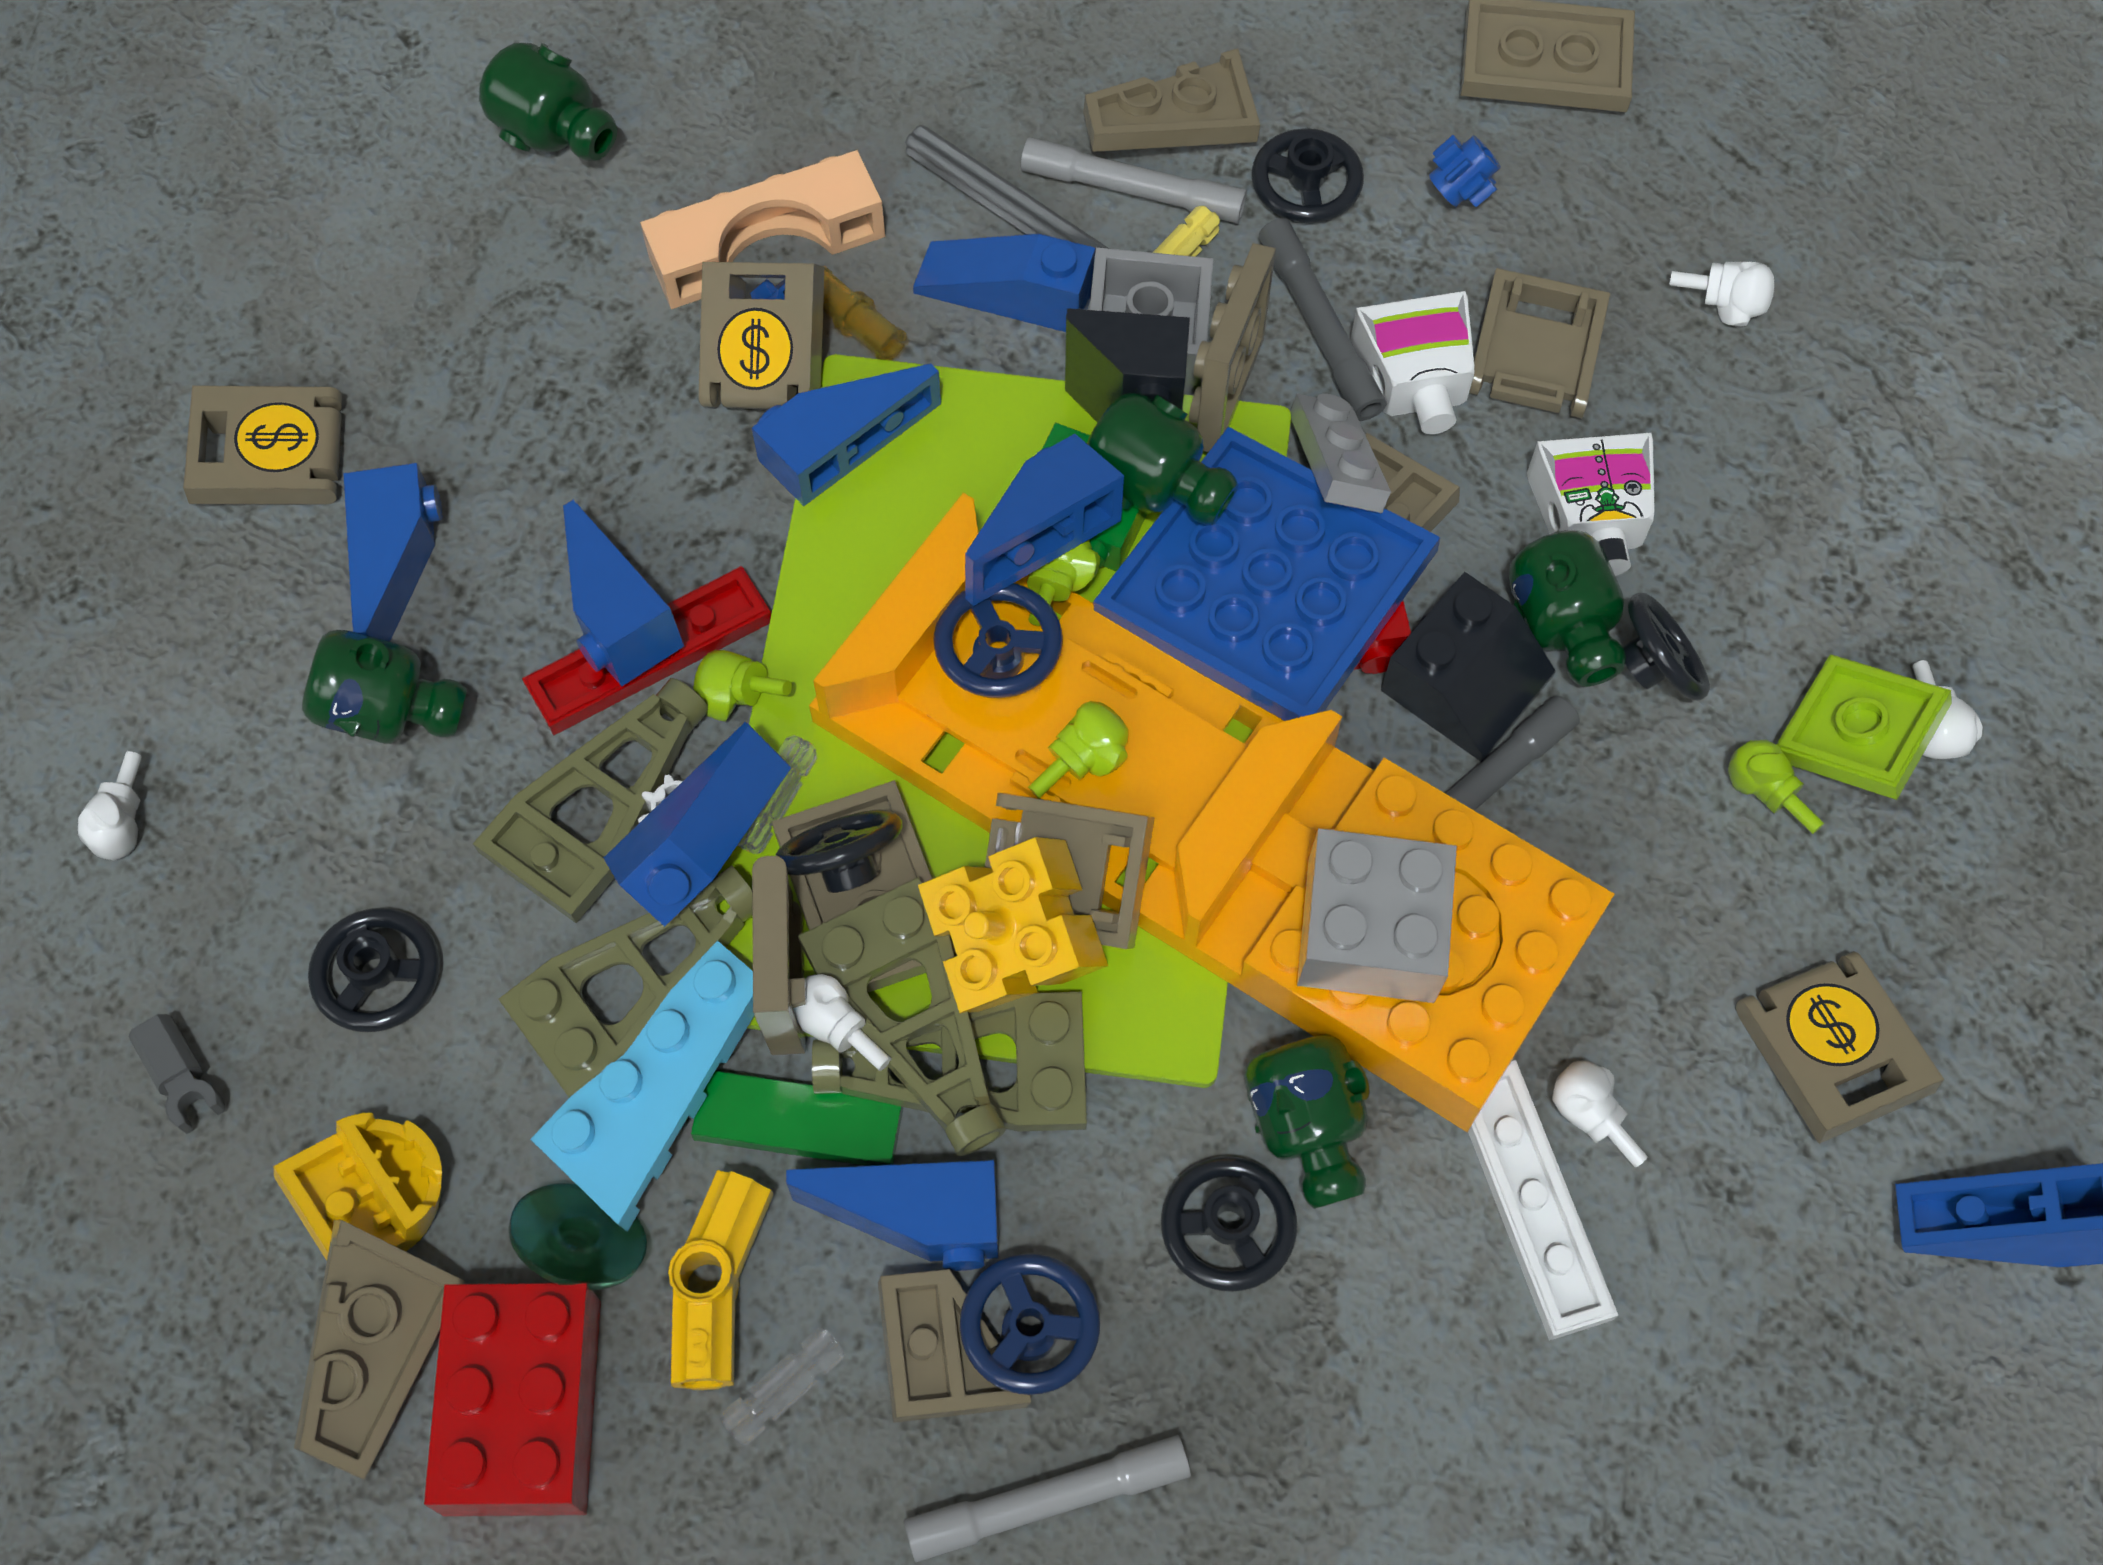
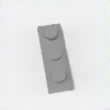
M1297 393L1290 410L1291 420L1324 501L1383 513L1391 490L1353 407L1346 400L1332 394H1319L1316 398Z

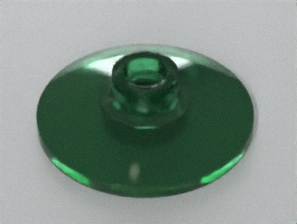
M550 1184L530 1191L515 1205L508 1225L511 1245L523 1263L541 1277L559 1285L587 1283L588 1290H600L617 1286L629 1280L639 1270L647 1250L646 1233L637 1216L627 1232L608 1216L577 1184Z

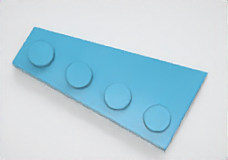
M717 940L669 991L624 1055L606 1066L599 1075L574 1093L530 1139L608 1216L627 1232L640 1211L636 1205L652 1177L657 1180L659 1179L672 1157L668 1150L688 1117L694 1119L706 1099L707 1094L703 1091L719 1063H727L754 1017L753 971Z

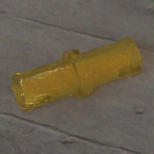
M823 266L825 267L823 311L833 319L834 328L846 337L854 336L872 351L878 359L891 361L897 357L905 346L902 341L907 340L906 332L896 327L875 309L874 300L862 291L854 292L838 279L829 268Z

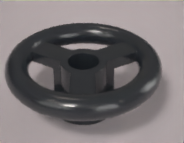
M1302 128L1281 133L1262 146L1253 162L1252 182L1259 199L1275 214L1295 222L1318 223L1336 218L1353 206L1363 188L1364 172L1357 153L1344 140L1323 130ZM1289 149L1288 157L1279 155L1284 150ZM1344 166L1347 173V182L1344 190L1332 201L1322 204L1320 187L1323 185L1324 178ZM1271 172L1291 179L1294 187L1301 190L1303 205H1298L1282 198L1273 189L1268 173Z
M1646 593L1634 594L1628 602V612L1638 637L1623 646L1626 654V666L1635 679L1646 689H1650L1666 677L1687 698L1692 700L1704 699L1710 690L1709 679L1691 642L1674 618L1656 599Z
M870 810L842 816L796 835L784 843L775 856L784 860L788 875L799 876L821 873L828 892L848 891L870 882L877 876L878 873L871 855L885 848L898 837L902 830V820L899 815L888 810Z
M372 908L355 912L335 923L317 943L308 969V983L311 996L320 1012L340 1027L356 1032H379L394 1028L416 1015L430 999L436 987L440 971L438 947L429 930L420 921L407 913L389 908ZM384 927L403 933L415 945L420 960L398 959L387 940L381 934L368 929ZM336 951L337 965L350 982L337 999L331 991L328 980L329 966ZM373 959H380L375 969L369 972H362L367 962ZM390 981L416 982L403 1000L388 1009L371 1013L357 1011L372 990L383 988Z
M1216 1157L1192 1166L1173 1183L1162 1207L1161 1231L1164 1244L1171 1259L1185 1275L1205 1287L1219 1291L1234 1292L1257 1287L1270 1280L1283 1268L1291 1256L1296 1242L1297 1216L1287 1189L1268 1169L1244 1158ZM1220 1177L1240 1178L1237 1186L1228 1185L1215 1190L1207 1199L1204 1212L1182 1213L1189 1196L1203 1183ZM1259 1189L1266 1194L1272 1203L1277 1220L1275 1240L1265 1257L1252 1239L1260 1218V1209L1255 1198ZM1226 1211L1234 1212L1241 1218L1242 1225L1237 1229H1226L1219 1223L1218 1216ZM1211 1235L1218 1242L1230 1245L1244 1269L1225 1271L1208 1266L1191 1252L1183 1236Z

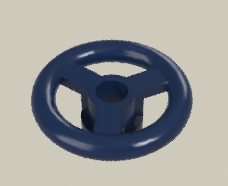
M1015 583L975 606L965 599V590L962 591L941 615L934 631L935 654L945 674L962 689L975 695L989 698L1017 696L1038 686L1055 668L1063 644L1062 628L1051 605L1035 591ZM991 601H1008L1026 608L1036 617L1042 631L1016 630L1009 622L999 619ZM971 609L979 624L980 632L973 645V654L963 665L954 650L953 634L960 618ZM993 642H1004L1008 644L1003 648H993L989 646ZM1024 652L1040 654L1027 670L1018 674L1024 664Z
M1020 1254L996 1262L981 1273L973 1282L965 1296L961 1309L960 1335L968 1359L987 1381L1012 1393L1024 1395L1043 1394L1067 1385L1086 1368L1098 1344L1100 1313L1095 1296L1089 1285L1072 1267L1049 1256ZM1022 1275L1043 1276L1061 1285L1073 1299L1079 1317L1054 1315L1045 1305L1032 1301ZM999 1285H1002L1010 1304V1310L1005 1315L1002 1323L1003 1341L991 1355L982 1337L981 1316L984 1305L991 1293ZM1029 1316L1037 1318L1043 1325L1042 1331L1031 1337L1021 1334L1017 1329L1018 1322ZM1057 1339L1076 1341L1069 1355L1061 1363L1049 1370L1038 1373H1022L1011 1370L1018 1359L1036 1361L1048 1355L1055 1346Z

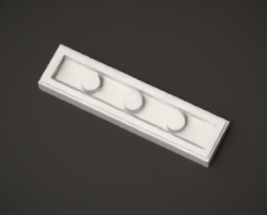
M1513 1060L1468 1133L1550 1341L1613 1321L1618 1316V1313L1517 1061Z

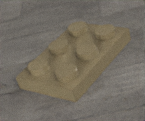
M1469 0L1466 11L1460 96L1627 112L1632 99L1635 10L1533 0Z
M1253 243L1244 265L1233 266L1226 290L1228 304L1218 302L1212 318L1210 338H1213L1212 342L1202 341L1199 346L1193 375L1202 379V387L1198 386L1195 390L1189 412V422L1198 424L1197 429L1202 436L1203 451L1205 452L1211 450L1224 431L1230 426L1264 341L1276 248Z
M895 780L771 821L780 848L791 838L812 827L858 812L888 810L899 815L902 820V830L898 837L888 846L871 855L878 873L877 876L860 887L844 892L830 893L826 889L821 873L799 876L789 875L808 930L919 877L921 883L932 879ZM950 936V941H951V945H952L954 957H956L957 954H956V951H955V947H954L952 938H951V936ZM911 960L869 981L867 993L924 974L926 970L920 963Z

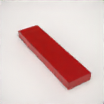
M740 566L668 603L667 605L671 609L684 647L623 686L616 681L605 667L598 672L595 671L585 659L580 649L523 677L522 680L553 736L703 659L708 653L720 650L770 624L771 611L744 568Z

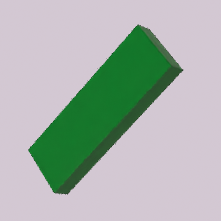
M715 1071L703 1091L707 1094V1097L694 1117L691 1131L694 1141L864 1166L893 1165L903 1107L842 1093L814 1094L813 1085Z

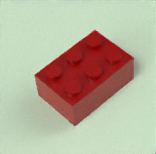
M587 1283L444 1284L424 1499L425 1506L442 1516L587 1515L601 1301Z

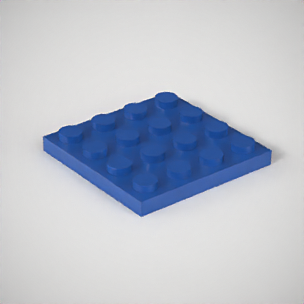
M1228 427L1201 461L1210 468L1221 467L1227 469L1235 476L1238 482L1237 491L1222 516L1214 525L1198 523L1189 515L1187 507L1175 500L1160 514L1093 601L1094 611L1203 676L1284 721L1324 712L1437 553L1440 537L1385 508L1383 513L1325 502L1311 469Z

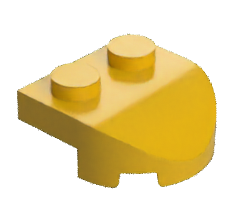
M369 1112L342 1118L336 1121V1134L273 1166L276 1182L326 1261L334 1220L341 1219L406 1252L426 1234L439 1206L442 1181L440 1156L428 1135L414 1123L407 1120L402 1125L389 1120L375 1119L374 1114Z

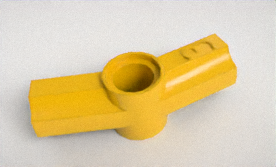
M716 1171L685 1245L677 1250L670 1261L668 1275L670 1285L673 1288L671 1386L674 1388L715 1390L734 1385L735 1300L740 1286L738 1278L771 1203L773 1192L755 1180L732 1171ZM709 1264L721 1268L720 1281L712 1290L701 1294L688 1290L689 1277L698 1267Z

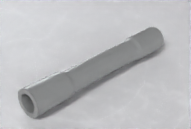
M1028 137L1021 158V171L1065 182L1078 181L1183 207L1190 212L1195 207L1202 205L1206 206L1211 212H1215L1220 220L1239 224L1247 197V190L1204 179H1187L1085 154L1073 147Z
M1179 1435L1121 1452L1110 1460L974 1502L962 1501L904 1519V1524L914 1561L917 1563L975 1545L984 1537L1116 1496L1135 1495L1191 1477L1181 1439Z

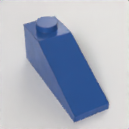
M1042 234L931 241L913 285V294L1066 332L1067 308L1088 309L1091 300L1096 248Z
M930 363L798 393L785 404L776 405L767 410L761 416L758 423L752 427L758 461L805 506L941 405L939 371Z
M1076 434L1051 447L1040 450L1035 456L1026 460L965 553V599L975 606L1120 522L1124 475Z
M417 463L343 473L353 632L389 642L435 547L433 522L442 521V505L437 486H427Z
M572 500L563 505L573 611L583 632V636L578 638L576 642L585 659L595 671L598 672L605 667L616 681L623 686L683 648L684 644L670 607L581 507Z
M745 721L603 857L618 884L665 927L713 881L786 777L791 767Z
M994 1160L786 1170V1184L793 1201L930 1262L943 1261V1268L955 1271L974 1270L984 1267V1259H998Z
M2103 1163L1895 1184L1901 1243L1904 1253L2059 1268L2103 1264Z

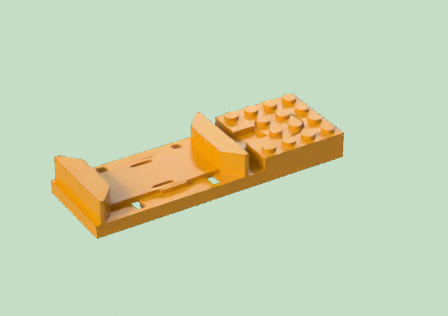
M962 493L813 680L816 697L809 705L812 722L990 833L992 818L1021 822L1023 810H1007L1001 806H996L997 794L1006 793L1037 798L1028 786L1056 760L1048 749L1057 739L1056 736L1074 718L1082 704L1095 701L1107 705L1123 720L1128 728V742L1125 746L1128 754L1126 761L1117 770L1101 777L1088 772L1081 780H1078L1068 771L1040 799L1155 817L1149 858L1159 864L1144 884L1138 926L1313 1036L1331 1035L1339 1039L1345 1045L1352 1061H1357L1368 1071L1468 1132L1615 894L1385 757L1374 771L1337 749L1335 744L1343 716L1333 710L1284 721L1203 676L1094 611L1093 603L1075 592H1071L1069 598L1065 601L1051 602L1053 610L1062 616L1059 622L1062 628L1063 644L1055 668L1042 683L1023 694L1006 698L983 697L962 689L945 674L934 650L936 623L955 597L965 590V553L978 535L974 498ZM1029 574L1014 583L1029 588L1027 585ZM991 601L999 619L1009 622L1016 630L1042 631L1041 626H1035L1029 622L1028 618L1031 612L1026 608L1008 601ZM971 609L960 618L953 634L954 650L963 665L973 654V645L980 632L979 624ZM993 642L989 646L993 648H1003L1008 644L1004 642ZM1024 652V664L1018 674L1027 670L1040 654ZM1233 718L1253 730L1245 743L1224 732ZM945 732L965 744L941 774L923 763V761ZM1318 828L1457 846L1448 977L1435 1003L1297 986L1308 861ZM1111 845L1102 904L1113 911L1120 912L1124 887L1117 884L1116 881L1127 867L1130 848Z

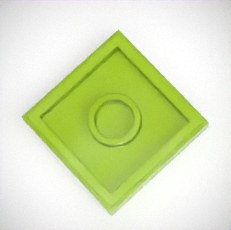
M1830 654L1776 745L1781 748L1790 761L1791 766L1897 800L1952 704L1951 690Z

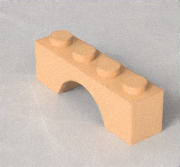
M858 150L840 156L828 157L819 163L786 174L773 175L765 181L732 192L719 193L711 199L678 210L665 211L654 218L640 222L649 259L671 310L701 300L702 262H733L743 249L763 238L776 235L800 236L820 244L834 255L886 237L882 200Z

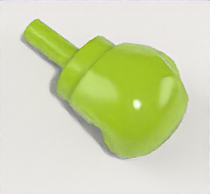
M1087 540L1030 573L1027 585L1029 589L1041 595L1050 605L1052 601H1065L1069 598L1071 592L1084 588L1094 578L1100 565V556L1096 551L1092 550L1090 540ZM1030 613L1029 622L1035 626H1041L1036 617Z
M714 650L708 653L700 662L695 675L693 690L707 704L708 717L726 722L736 705L754 706L761 692L788 696L792 691V683L789 680L767 677V669L758 661H753L748 657L731 651Z
M1089 701L1082 704L1074 718L1056 736L1057 739L1048 747L1056 760L1028 786L1030 791L1040 799L1068 771L1075 778L1081 780L1088 772L1101 777L1117 770L1128 758L1125 746L1128 742L1129 731L1123 720L1110 707L1101 702Z
M1750 740L1733 752L1728 767V774L1735 790L1745 795L1754 794L1774 814L1785 807L1812 834L1824 825V822L1796 796L1804 784L1794 776L1795 773L1790 761L1779 746L1768 740Z

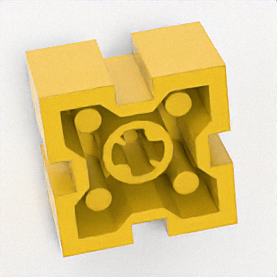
M1034 837L988 856L991 868L963 866L918 885L934 936H951L957 956L943 961L959 1013L980 1012L1038 993L1036 985L1063 984L1108 967L1092 916L1074 915L1068 897L1082 891V887L1066 840Z

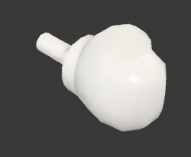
M1725 262L1724 265L1712 263L1710 276L1672 271L1670 286L1707 290L1705 304L1717 305L1718 315L1723 323L1732 326H1747L1752 317L1760 316L1769 309L1774 293V275L1770 267L1758 262Z
M1921 660L1913 664L1912 667L1917 680L1936 685L1928 661ZM1939 686L1951 690L1952 704L1922 756L1932 759H1950L1970 754L1975 743L1982 737L1983 727L1981 721L1972 707L1957 698L1952 687Z
M131 751L125 753L116 783H101L98 793L87 803L78 817V836L97 857L114 861L128 856L137 845L138 828L134 819L140 799L132 789L142 758L138 753Z
M824 974L808 976L805 979L806 1005L793 1008L795 1017L802 1030L818 1040L831 1044L841 1053L853 1046L879 1071L886 1068L891 1058L860 1030L865 1025V1019L848 1003L849 996L842 985L835 978Z
M1589 1060L1571 1063L1557 1077L1552 1100L1560 1114L1573 1125L1588 1133L1595 1143L1608 1136L1635 1168L1638 1167L1648 1156L1620 1125L1627 1116V1113L1618 1105V1102L1613 1097L1614 1075L1609 1069L1600 1067Z

